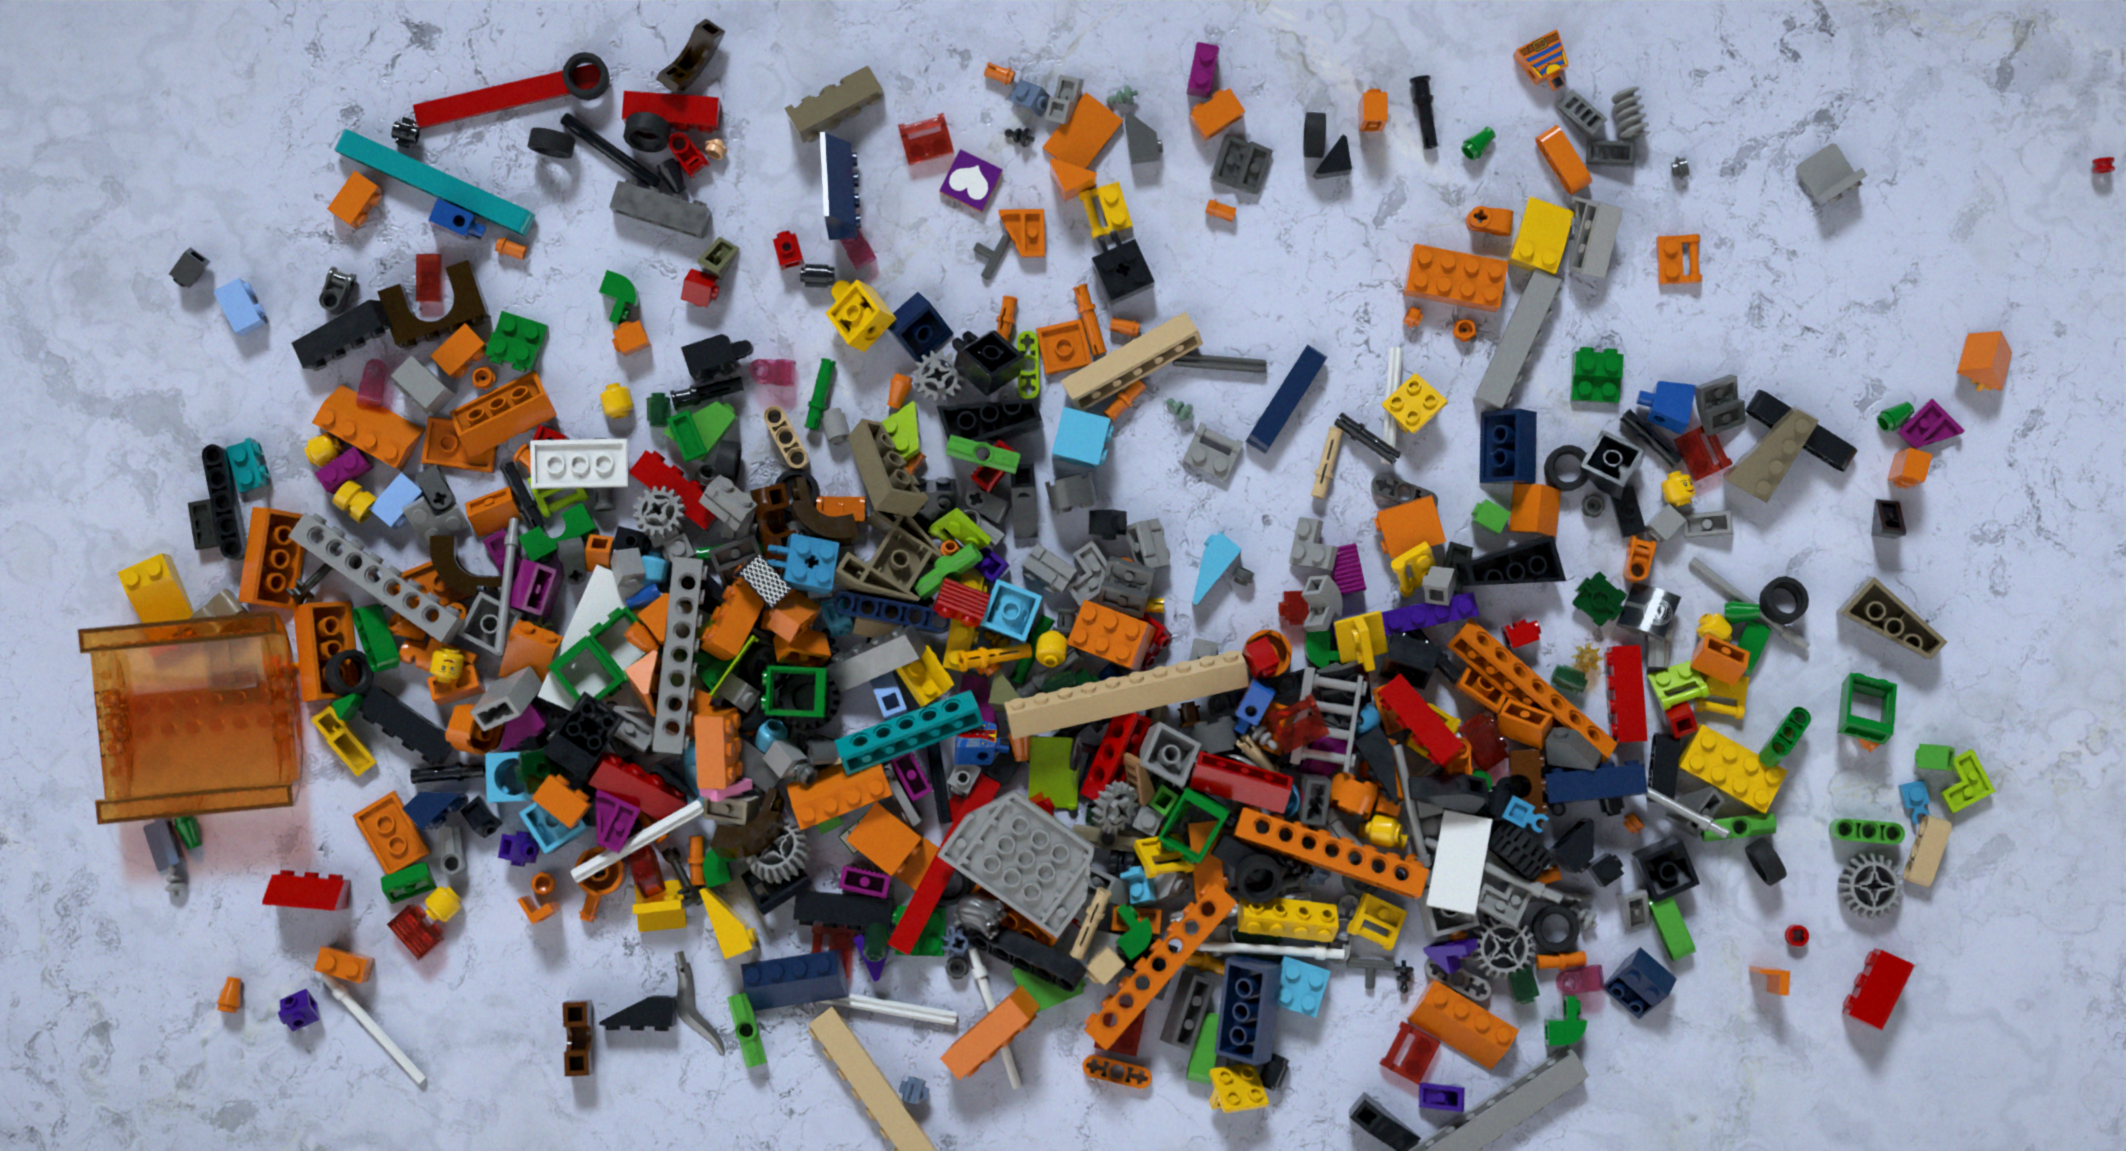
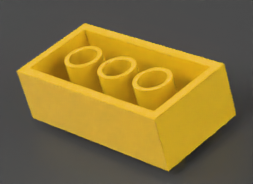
M1703 724L1697 725L1698 731L1691 733L1679 755L1678 770L1707 786L1715 787L1718 792L1757 813H1766L1788 771L1778 765L1775 767L1765 766L1760 761L1758 754Z

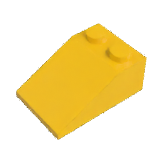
M1529 196L1507 259L1508 264L1530 272L1537 268L1554 276L1564 252L1574 211Z
M160 553L117 572L128 599L152 640L191 624L189 618L195 612L171 555Z
M711 887L699 890L724 959L757 947L756 942L759 941V937L755 927L751 928L750 924Z

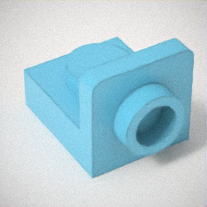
M844 598L838 602V607L842 610L848 609ZM833 599L820 603L827 626L833 637L844 636L853 631L854 623L851 617L839 615L834 608Z
M1130 867L1128 872L1120 873V879L1129 880L1130 901L1132 905L1156 901L1154 878L1148 879L1143 867Z

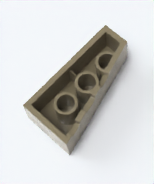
M868 65L840 80L841 85L830 84L822 89L819 96L811 97L809 95L801 100L802 103L798 107L794 108L791 104L784 108L790 123L803 143L817 140L823 131L837 128L843 119L847 117L853 118L861 112L863 107L868 104L873 106L881 101V97L884 95L883 89Z
M1794 405L1772 426L1770 431L1762 436L1746 454L1744 453L1723 474L1724 479L1767 503L1819 420L1816 416Z
M861 419L847 438L874 510L913 517L929 498L925 492L920 493L916 486L919 482L914 475L910 476L905 468L907 463L903 456L901 457L894 451L896 445L883 424L877 421Z
M1868 577L1836 611L1925 659L1931 660L1947 643L1941 635L1875 577Z

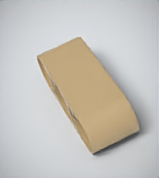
M769 406L765 410L763 418L783 456L792 469L805 470L810 462L809 455L786 413L779 406ZM773 412L781 413V420L778 423H771L769 421V417ZM787 432L793 435L792 441L789 444L781 443V436ZM797 453L804 455V461L800 465L792 463V457Z
M1930 815L1924 816L1904 869L1903 879L1905 881L1928 888L1931 886L1951 832V822Z

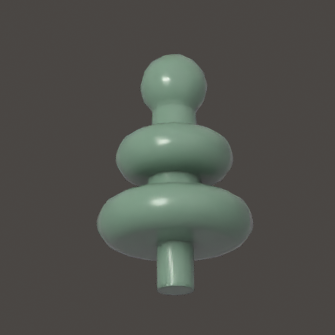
M1126 85L1124 93L1118 90L1116 92L1117 96H1109L1107 98V103L1112 105L1115 102H1119L1120 105H1123L1125 100H1127L1128 104L1132 105L1134 103L1133 96L1138 95V91H1132L1130 86Z
M1172 398L1167 399V406L1174 408L1173 414H1179V421L1184 422L1187 418L1191 420L1194 418V415L1191 414L1193 410L1192 404H1187L1184 407L1183 401L1176 403Z

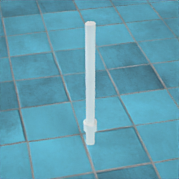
M1203 941L1199 946L1200 951L1314 957V960H1325V958L1344 959L1345 956L1344 949H1331L1322 945L1298 947Z
M975 947L968 950L973 965L971 970L974 979L977 978L989 1013L996 1005L986 977L988 975L986 966L982 965L978 949ZM1009 1045L1004 1048L1002 1047L1000 1051L1012 1088L1022 1087Z
M323 974L320 977L333 991L331 994L337 1001L341 1000L418 1084L426 1079V1076L348 994L349 990L343 984L340 985L328 974Z

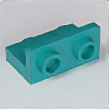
M249 437L245 439V442L226 447L239 493L242 494L269 486L267 479L270 478L267 466L262 463L261 456L263 455V450L259 442Z

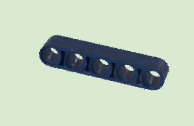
M1307 344L1245 442L1266 454L1324 364L1327 356Z
M840 592L833 599L836 612L846 617L892 626L902 625L903 628L912 624L915 630L934 634L946 633L950 628V618H945L947 622L942 628H936L933 625L934 618L939 616L938 612L933 611V608L850 592ZM842 598H847L851 601L850 607L846 610L838 607V602ZM865 603H872L875 606V610L871 614H864L861 611L862 606ZM890 607H895L899 611L898 616L894 619H889L885 616L886 610ZM913 612L921 613L923 616L922 621L917 624L910 622V614Z

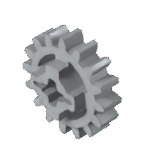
M940 350L939 355L936 356L933 351H930L931 357L927 358L923 354L922 359L924 362L915 363L919 371H913V375L918 377L913 383L914 385H920L917 389L919 394L926 392L924 396L926 400L933 396L935 403H937L938 397H942V400L947 402V395L954 398V390L961 391L962 388L958 382H964V377L959 376L960 373L953 367L955 360L952 361V353L945 357L943 350ZM939 361L949 364L952 368L941 366ZM931 363L929 372L923 375L924 369ZM940 371V374H945L942 376V381L937 382L936 378H932L935 377V372ZM954 377L952 385L946 389L948 380ZM925 385L935 386L938 392L930 390Z
M653 486L652 493L644 490L646 496L644 498L638 496L637 499L640 504L633 505L635 511L638 512L633 514V518L637 521L636 526L642 529L646 536L651 533L654 539H656L658 534L663 539L666 538V532L674 535L675 531L673 528L675 526L681 528L679 520L686 519L685 515L681 513L686 510L685 505L681 504L683 499L680 495L676 496L677 493L673 489L668 493L666 486H663L661 491L656 486ZM661 509L662 513L658 515L657 511Z
M1113 781L1112 786L1105 785V791H1099L1100 797L1094 799V802L1097 804L1096 807L1091 809L1095 813L1092 817V820L1096 822L1095 826L1108 834L1110 832L1116 834L1118 828L1124 830V824L1126 822L1130 824L1131 816L1136 815V812L1133 811L1138 806V803L1135 802L1138 798V795L1134 793L1135 789L1123 781H1120V783Z

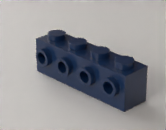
M1639 760L1624 761V766L1615 767L1614 763L1599 764L1600 768L1595 769V771L1575 768V771L1566 772L1565 768L1551 769V774H1545L1549 804L1647 795L1645 765L1639 764Z

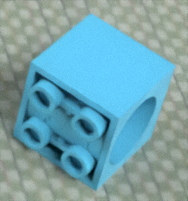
M1063 407L1052 450V459L1098 471L1099 465L1104 466L1108 449L1104 448L1105 442L1110 443L1114 426L1110 425L1111 418Z
M997 579L980 626L1025 644L1043 596Z
M520 752L485 754L487 803L533 800L531 798L534 794L529 795L525 791L519 795L514 794L504 782L505 770L511 765L512 761L518 759Z
M536 802L519 812V815L545 854L556 852L592 828L587 814L582 817L575 828H569Z

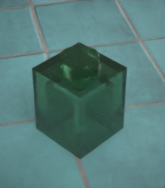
M1524 966L1525 969L1523 970L1516 969V972H1508L1507 983L1512 1000L1515 1002L1520 1001L1521 1005L1535 1001L1534 997L1540 995L1532 967Z

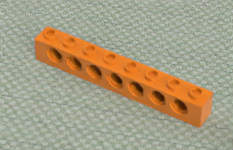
M1469 618L1455 633L1447 646L1507 698L1553 714V727L1577 730L1602 753V759L1599 764H1603L1609 759L1618 743L1472 618Z
M1254 806L1243 807L1240 811L1232 836L1236 839L1415 900L1421 898L1429 869L1423 868L1424 864L1421 862L1410 860L1408 863L1402 861L1397 854L1387 852L1385 855L1377 852V848L1364 844L1361 847L1355 845L1352 839L1331 837V833L1326 830L1317 829L1316 832L1307 829V824H1302L1298 821H1294V824L1284 821L1285 817L1271 813V816L1261 813L1262 810ZM1256 823H1264L1267 826V833H1258L1255 828ZM1279 831H1288L1291 837L1290 841H1282L1279 838ZM1310 838L1314 844L1313 849H1305L1302 845V839ZM1328 845L1333 846L1337 851L1336 857H1329L1325 852V847ZM1350 853L1358 855L1360 859L1359 865H1353L1349 862L1348 856ZM1373 861H1378L1382 864L1383 870L1381 873L1373 871ZM1396 869H1402L1405 872L1406 878L1404 881H1400L1395 877Z
M1215 882L1212 885L1207 883L1198 894L1201 897L1195 904L1191 901L1182 911L1184 914L1183 918L1179 922L1174 920L1165 930L1168 933L1163 940L1158 938L1149 948L1152 951L1146 959L1142 956L1133 966L1136 971L1130 977L1125 975L1117 984L1119 990L1113 996L1109 993L1100 1003L1103 1008L1097 1015L1092 1012L1084 1021V1024L1087 1025L1084 1031L1106 1051L1237 904ZM1205 902H1211L1214 905V912L1210 916H1204L1201 913V906ZM1191 920L1196 921L1198 924L1197 932L1187 934L1184 929L1185 924ZM1172 939L1181 941L1182 947L1179 952L1173 953L1169 951L1168 944ZM1160 957L1165 960L1166 964L1163 970L1155 971L1152 968V961L1155 958ZM1146 976L1149 979V985L1146 989H1138L1136 987L1135 981L1138 977ZM1128 994L1133 998V1003L1130 1007L1123 1008L1119 1005V999L1122 995ZM1113 1013L1116 1016L1117 1020L1113 1026L1104 1025L1102 1019L1105 1014Z

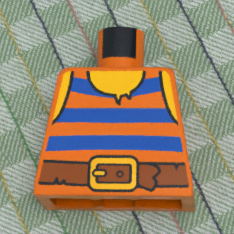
M1557 29L1515 51L1513 55L1515 60L1535 85L1547 80L1552 91H1556L1565 85L1560 73L1567 69L1569 63Z

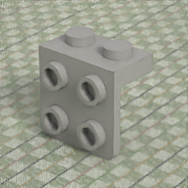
M1835 143L1829 144L1796 166V172L1820 207L1828 201L1831 205L1843 198L1842 192L1847 189L1850 192L1863 185L1861 180L1868 176L1863 168L1854 172Z

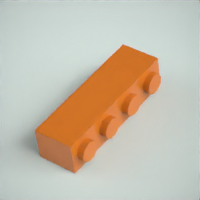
M1217 821L1188 823L1189 847L1200 853ZM1223 827L1203 862L1200 864L1195 863V868L1192 872L1195 903L1201 897L1198 893L1207 883L1212 885L1215 882L1224 891L1225 888H1229L1228 875L1223 874L1222 864L1226 863L1211 854L1212 849L1223 834ZM1205 902L1201 906V913L1204 916H1210L1214 912V905L1211 902Z

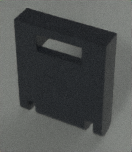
M799 868L797 870L798 876L790 875V881L783 878L781 884L775 880L772 884L766 880H760L757 875L753 874L751 869L743 873L741 877L757 908L764 916L812 884L804 869ZM762 882L767 893L763 892L758 896L754 886Z

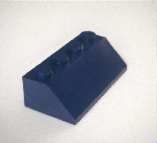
M825 132L820 133L824 218L829 240L858 238L857 229L861 228V216L856 214V208H860L859 193H855V187H859L858 173H854V167L858 166L857 152H852L851 143Z
M842 949L741 964L744 990L754 1011L849 997Z

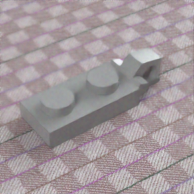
M892 764L884 766L894 793L891 797L895 803L899 802L902 806L903 811H901L904 820L907 824L911 823L912 826L922 823L924 818L915 802H912Z

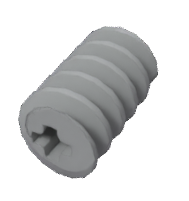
M1639 86L1623 89L1611 98L1612 103L1616 104L1613 107L1614 112L1619 113L1616 115V120L1621 122L1618 125V129L1623 131L1620 134L1623 140L1639 139L1651 133L1643 131L1644 128L1649 126V123L1641 122L1647 115L1646 113H1639V110L1644 108V104L1636 103L1642 99V95H1634L1640 89Z

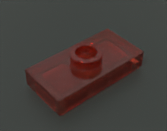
M416 254V302L418 303L442 302L441 254Z

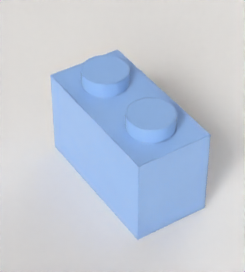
M237 278L213 291L234 333L242 337L267 324L264 319L266 312L260 303H256L253 297L256 293L249 282L246 283Z
M400 473L369 509L393 529L401 528L408 522L402 507L423 496L425 497L426 494L412 479Z

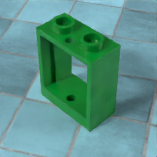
M627 606L622 610L619 607L613 610L608 615L609 620L603 625L600 622L594 625L589 630L590 635L588 636L590 641L624 680L623 684L628 681L625 671L618 666L597 638L623 618H625L630 626L635 621H638ZM661 648L657 650L660 656L663 650Z
M587 636L583 637L547 666V670L575 703L580 695L560 670L586 649L589 650L614 680L596 694L594 698L600 701L606 695L613 697L622 689L620 684L624 681Z
M767 666V671H763L762 685L766 686V695H762L761 710H765V715L826 718L828 669ZM776 673L816 675L814 711L774 709Z
M1850 672L1842 682L1837 733L1885 745L1894 733L1897 684L1888 682L1885 679H1875L1861 673ZM1852 691L1882 699L1880 722L1850 714Z
M1187 787L1157 839L1162 841L1161 846L1171 852L1177 850L1182 853V858L1191 864L1197 862L1200 864L1203 862L1231 811L1196 790ZM1188 801L1219 818L1200 853L1169 835Z

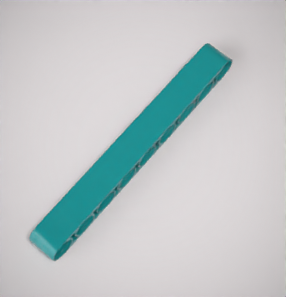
M348 129L343 130L334 151L349 159L526 237L536 216L534 213Z

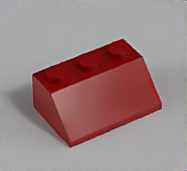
M280 870V874L271 875L262 899V905L330 911L348 909L351 880L343 879L342 874H328V878L319 877L318 872H304V876L295 875L294 870Z
M1874 948L1865 958L1864 963L1866 966L1863 972L1859 973L1854 980L1855 988L1852 994H1848L1843 1002L1844 1009L1842 1013L1868 1027L1883 1030L1915 965L1886 951Z

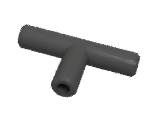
M1002 235L994 251L980 243H976L973 250L989 259L981 274L984 279L989 280L1011 241L1008 236Z
M1348 958L1346 966L1348 968L1366 969L1365 988L1374 989L1375 969L1394 970L1395 961Z

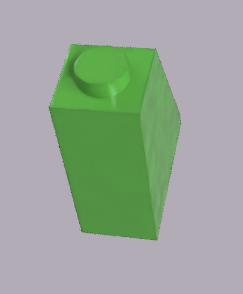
M716 401L692 414L708 452L707 455L698 458L702 463L707 461L739 419L734 414L736 409L727 402H724L722 405ZM666 428L663 433L676 442L671 428Z
M1017 967L1011 969L1017 986L1022 985L1040 1005L1035 1013L1083 994L1082 987L1086 986L1082 978L1074 992H1067Z

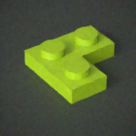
M1968 749L1954 757L1953 769L1960 781L1939 793L1950 814H1954L1996 791L1974 750Z

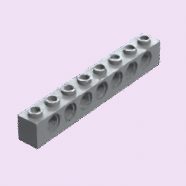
M307 513L302 515L289 534V538L441 643L449 645L465 621L459 617L460 612L450 605L444 607L439 603L441 599L431 592L425 594L420 590L422 585L411 578L408 581L402 578L403 572L390 565L388 568L383 565L384 559L373 552L370 555L363 551L364 545L354 539L350 542L344 538L345 532L335 526L331 529L325 525L327 520L317 513H314L313 516ZM324 532L323 541L318 543V535ZM343 545L342 554L337 556V548ZM362 558L361 567L356 569V561ZM381 571V579L375 582V574ZM397 584H400L401 590L394 596L393 589ZM419 597L420 604L417 608L413 609L412 602L415 598ZM438 610L439 618L432 622L431 615L434 611Z
M673 558L653 752L682 755L683 750H688L689 735H685V726H690L692 711H687L688 701H693L694 687L690 686L691 677H696L697 662L692 661L693 652L698 653L700 638H695L696 628L701 629L702 614H698V605L704 603L705 590H700L701 580H706L707 566H703V559ZM686 577H691L695 580L696 584L691 590H686L681 586L682 580ZM688 601L693 605V609L689 614H683L679 611L678 607L681 602ZM681 625H686L690 629V634L686 638H679L676 635V629ZM683 649L687 652L688 657L686 661L679 663L674 660L673 655L676 650ZM679 673L685 677V683L682 686L675 687L671 684V677L674 674ZM679 698L682 701V708L679 711H671L668 708L670 699ZM670 722H676L680 726V731L675 736H670L666 733V725Z

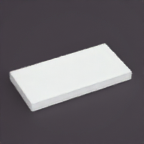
M628 439L530 440L531 489L629 487Z
M1444 810L1426 906L1475 915L1492 819Z

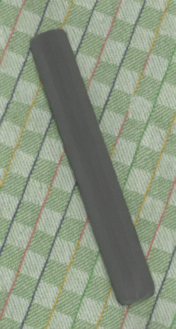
M1184 354L1172 361L1173 366L1255 373H1265L1267 362L1263 359Z

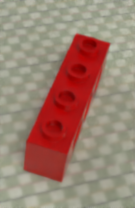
M1138 712L1112 717L1080 794L1094 800L1100 797L1099 791H1105V785L1112 786L1113 781L1118 783L1123 781L1126 783L1123 755L1128 752L1137 757L1153 719Z

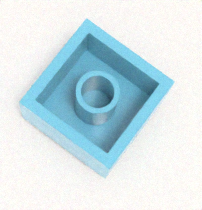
M1283 955L1279 962V965H1282L1278 1006L1316 1018L1331 971Z

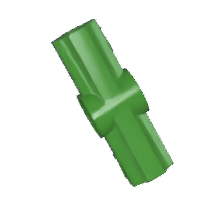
M954 435L950 436L945 453L946 456L972 462L981 467H990L1016 474L1021 454ZM980 449H987L990 452L987 460L982 461L976 457Z
M971 542L953 556L946 555L938 558L934 563V569L916 581L913 587L925 601L940 590L945 578L960 583L962 579L961 574L981 561L983 556Z
M1773 812L1714 819L1715 823L1730 830L1727 839L1776 833L1777 828ZM1736 821H1740L1743 826L1742 831L1738 834L1733 829ZM1702 830L1700 833L1703 842L1725 840L1710 830L1708 832Z
M746 992L727 997L735 1025V1034L739 1039L746 1068L766 1063L767 1058L759 1033V1024L755 1019L753 1008ZM744 1023L752 1025L753 1034L751 1036H746L742 1033L741 1027Z

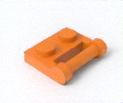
M1699 234L1658 236L1656 238L1658 285L1703 282L1702 274H1700ZM1682 244H1689L1690 275H1684Z

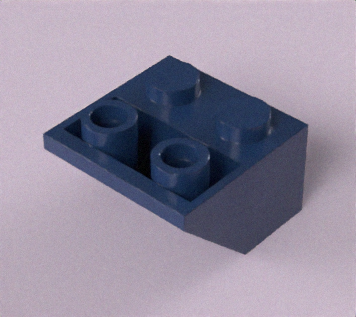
M419 792L402 810L421 830H432L434 828L437 830L446 823L447 819L445 817L452 811L456 813L465 805L463 800L468 796L465 793Z
M1639 947L1621 963L1602 988L1640 1019L1669 996L1677 978Z

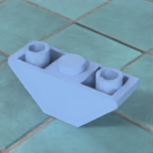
M892 671L870 680L885 721L908 713Z

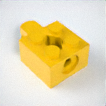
M857 279L853 284L845 280L837 281L831 289V295L836 302L825 314L847 344L862 352H866L897 319L875 289Z

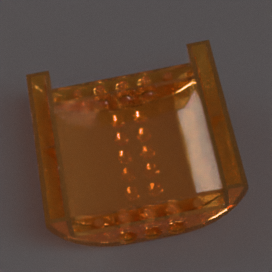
M276 611L78 629L80 654L90 653L105 796L95 800L97 825L296 805L300 793L303 770V739L297 677L290 640L284 623ZM253 683L257 685V687L240 688Z

